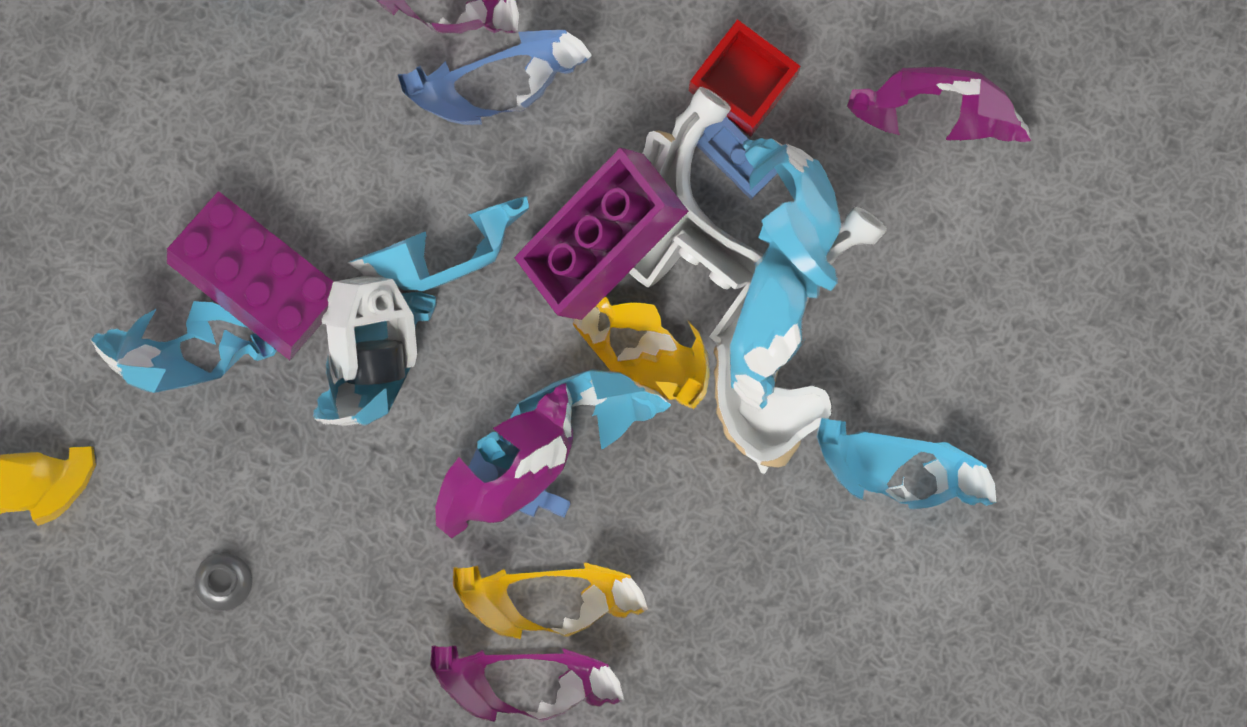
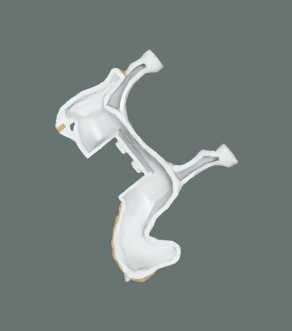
M699 87L693 95L688 108L676 118L672 134L660 130L649 132L643 154L689 212L642 258L629 274L649 288L664 277L682 256L694 265H698L701 262L712 272L709 274V277L718 286L724 289L744 287L709 336L717 344L714 347V355L717 360L714 369L715 398L717 402L716 414L723 424V432L726 438L733 442L741 453L754 460L760 472L765 474L768 467L779 468L785 466L800 446L801 440L819 427L820 419L830 418L832 415V402L827 390L815 386L793 390L775 386L774 392L767 397L768 404L761 411H758L745 403L734 388H731L730 344L754 275L755 263L763 254L736 240L717 227L699 208L692 195L690 171L695 147L705 128L722 122L731 109L727 102L717 94L706 88ZM854 206L847 215L845 222L841 223V229L827 254V261L832 265L844 251L854 245L875 244L887 231V228L871 213ZM778 370L773 374L775 382Z

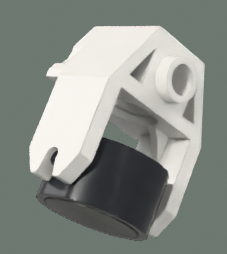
M367 275L334 281L328 298V309L322 317V324L327 325L330 364L337 379L344 378L346 383L354 385L382 384L403 379L405 377V368L414 367L417 346L414 315L394 280ZM387 321L389 340L355 342L354 327Z

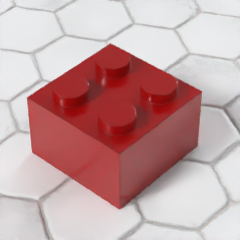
M737 19L692 77L688 91L694 95L699 87H703L717 94L731 107L726 117L736 127L752 137L798 77L801 66Z

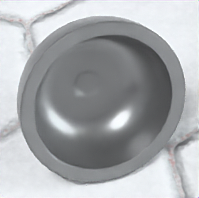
M220 553L210 556L201 563L195 575L194 585L199 599L206 606L215 610L226 611L238 607L246 600L251 590L252 578L249 568L240 558L232 554Z

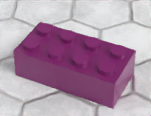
M620 147L514 258L557 316L582 320L689 211L643 153Z
M219 191L167 248V264L289 361L322 324V317L327 312L328 298L334 281Z

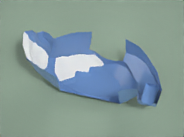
M566 30L518 32L522 44L454 71H449L445 61L429 76H426L421 66L408 74H399L398 78L402 92L424 110L449 122L463 125L482 124L481 117L493 116L500 112L523 111L543 96L546 88L553 82L557 72L564 74L572 73L576 65L585 63L592 55L581 40ZM516 55H529L532 57L525 67L526 72L530 75L529 86L531 94L517 95L516 108L504 111L481 109L470 104L454 88V82L461 76L486 63Z

